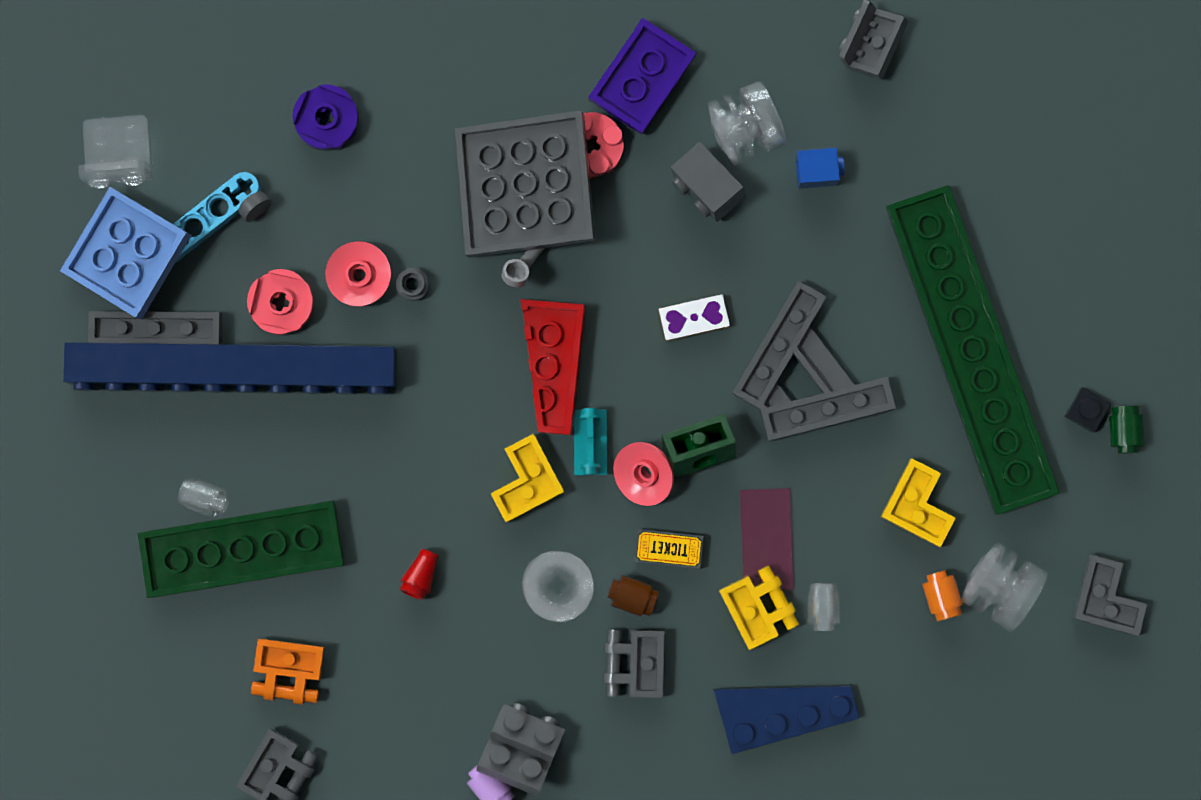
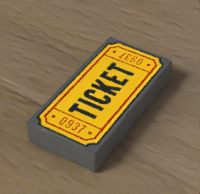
M638 529L634 562L700 569L703 536Z

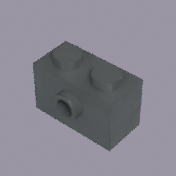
M701 142L697 143L670 167L674 177L672 183L682 195L689 193L695 200L693 205L704 218L710 215L716 223L746 197L743 186Z

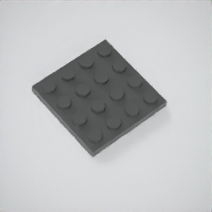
M582 110L455 128L465 256L471 258L596 241L585 116Z

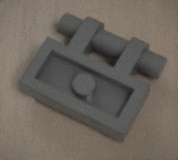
M608 630V643H604V653H607V673H604L603 683H607L606 696L620 697V684H630L629 697L663 698L664 631L631 630V643H621V630ZM621 654H631L630 673H620Z
M270 728L235 787L256 800H268L271 793L280 797L279 800H298L300 797L298 792L306 778H311L315 769L313 766L319 756L307 750L302 760H298L293 755L299 744ZM286 767H289L295 772L285 787L278 783Z

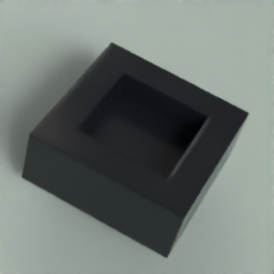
M1082 387L1079 389L1064 417L1094 433L1111 403Z

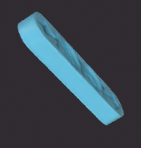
M247 172L236 174L174 223L175 226L185 232L186 224L191 220L197 219L203 224L201 234L196 237H190L189 243L184 247L176 262L239 214V206L247 197L261 191V185L255 176ZM244 180L247 184L252 181L253 184L250 186L252 192L249 195L242 192L235 198L240 203L235 206L233 200L225 193L230 190L235 195L241 189L239 186L241 181ZM219 199L227 201L229 207L228 212L221 217L214 216L211 212L212 204Z

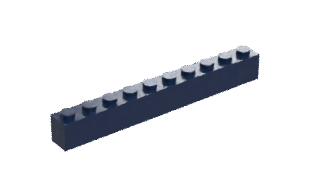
M65 342L63 382L73 385V390L93 391V385H106L107 391H126V386H139V391L158 392L159 386H172L173 392H192V386L204 387V392L223 393L224 387H237V392L257 393V387H270V393L279 394L290 393V388H303V393L322 394L323 388H336V394H355V389H368V394L388 395V389H396L397 349L395 347Z

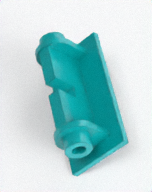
M583 408V410H575L574 475H607V409Z

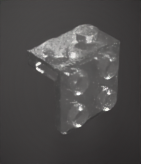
M135 115L88 119L84 121L85 164L78 165L79 178L92 188L108 187L109 183L122 182L123 185H138L142 183V180H152L149 122L145 116Z

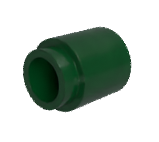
M1139 406L1112 407V415L1109 416L1111 447L1118 448V454L1138 453V447L1144 446L1143 414H1139Z

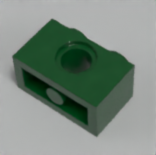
M725 414L662 434L663 453L672 465L674 479L736 458V441Z

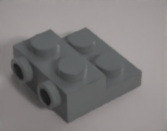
M513 703L510 706L503 704L476 771L538 797L565 729L559 727V722L552 717L543 716L539 719L529 715V710L521 704Z

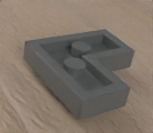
M1088 555L1072 619L1140 636L1147 604L1116 596L1123 563L1095 555Z

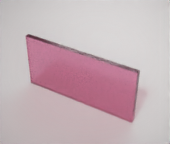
M789 488L740 490L743 578L749 575L755 587L763 583L758 570L769 565L774 576H779L782 582L781 589L792 590L793 571Z

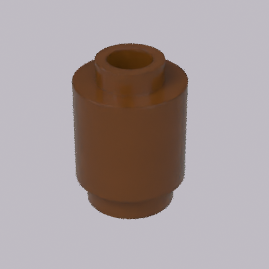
M621 575L619 581L613 579L607 598L612 599V607L640 617L642 614L650 616L657 600L658 591L651 589L652 585Z

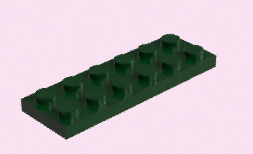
M335 501L137 533L147 598L345 566Z

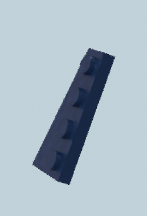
M851 686L713 689L731 754L860 719Z

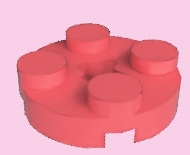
M583 112L585 116L586 139L590 140L591 137H594L600 146L598 151L592 150L590 154L588 153L591 179L606 173L608 174L617 167L623 155L624 144L622 131L612 119L596 112Z
M274 269L263 275L260 279L258 278L252 284L247 297V307L252 319L262 330L273 335H288L299 332L309 321L314 309V297L311 287L300 275L286 269ZM280 294H286L285 298L290 302L289 306L284 307L282 311H277V306L272 304L273 298H279Z

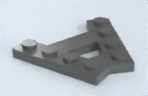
M799 280L731 393L760 410L768 442L896 409L888 377L854 385L815 334L810 324L826 296ZM792 355H794L822 394L794 401L788 398L777 383V380Z

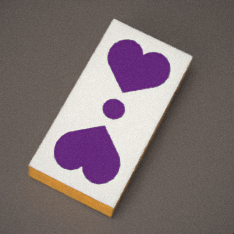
M722 294L659 309L665 341L730 327Z

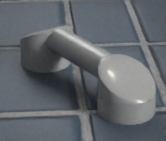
M544 248L527 250L520 260L512 259L507 261L501 273L503 281L515 288L525 286L529 276V268Z

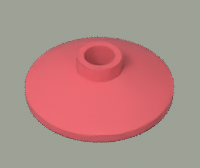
M362 241L350 242L339 247L329 258L325 273L326 282L331 293L342 303L355 307L367 306L379 300L387 291L391 280V268L387 257L378 247ZM358 270H363L366 274L362 281L354 279V273Z
M634 442L621 449L615 458L613 472L616 484L624 496L632 502L643 506L656 505L665 500L672 491L674 484L672 465L667 456L656 446L646 442ZM646 467L650 470L651 474L646 471Z

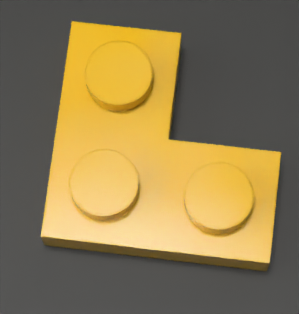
M534 434L505 448L519 479L490 494L507 523L564 493Z
M911 458L881 515V518L939 548L942 546L955 520V517L926 503L941 473Z

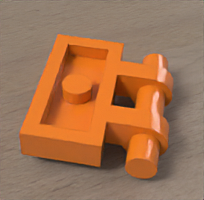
M259 638L253 672L266 673L265 683L253 681L251 695L263 696L264 700L274 701L275 698L293 700V704L301 705L304 702L317 703L319 690L307 689L306 685L307 679L321 680L325 647ZM278 675L296 677L295 687L277 685Z

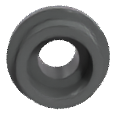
M408 268L398 275L396 288L404 299L415 301L425 296L429 288V280L420 269ZM409 280H418L419 286L416 290H409L407 288Z

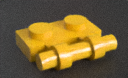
M769 565L758 570L763 583L754 587L748 575L719 590L749 650L779 636L773 623L782 619L787 630L799 625L794 615L796 610L792 602L788 603L780 587L782 582L778 575L774 576ZM769 593L776 607L770 613H767L760 599V596Z

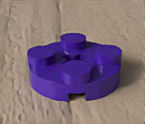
M323 84L310 91L307 90L300 95L293 108L292 117L297 133L303 142L317 150H340L353 138L358 128L359 117L357 107L349 94L338 86ZM327 109L331 110V116L334 118V121L327 123L326 126H322L321 120L317 118L318 114H324Z

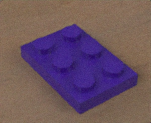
M642 17L588 96V100L640 135H643L696 57V52Z

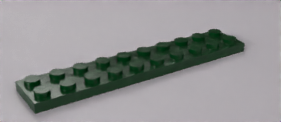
M949 185L887 205L886 210L994 514L999 515L1060 494Z

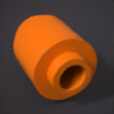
M943 570L926 575L928 582L923 583L922 586L930 612L935 614L936 620L941 621L961 615L960 606L963 603L954 574L947 576L946 571Z

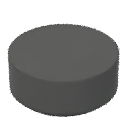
M258 191L251 194L241 203L238 212L246 222H251L263 215L269 209L272 202L263 191Z

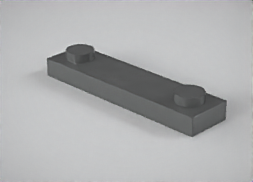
M89 311L88 343L221 344L222 314L220 312H146L142 320L127 312Z

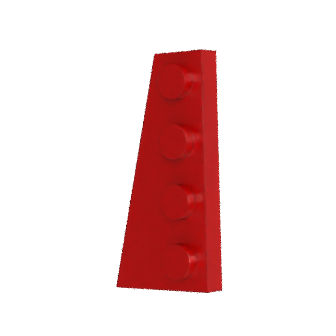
M520 299L524 315L525 339L527 340L529 352V369L532 374V391L538 432L573 436L586 306L584 304Z

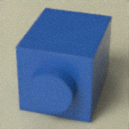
M837 148L797 151L795 160L798 189L837 186L840 176H844L843 157H838Z

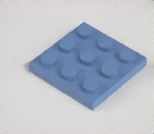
M109 187L60 271L135 318L142 320L192 235Z

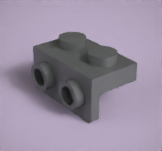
M864 0L861 8L854 14L853 26L848 37L840 45L839 59L848 70L882 80L908 21L904 16L876 9L871 1Z

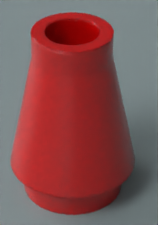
M421 549L419 555L401 578L400 582L402 585L399 590L410 597L424 600L426 594H430L439 556L431 551Z

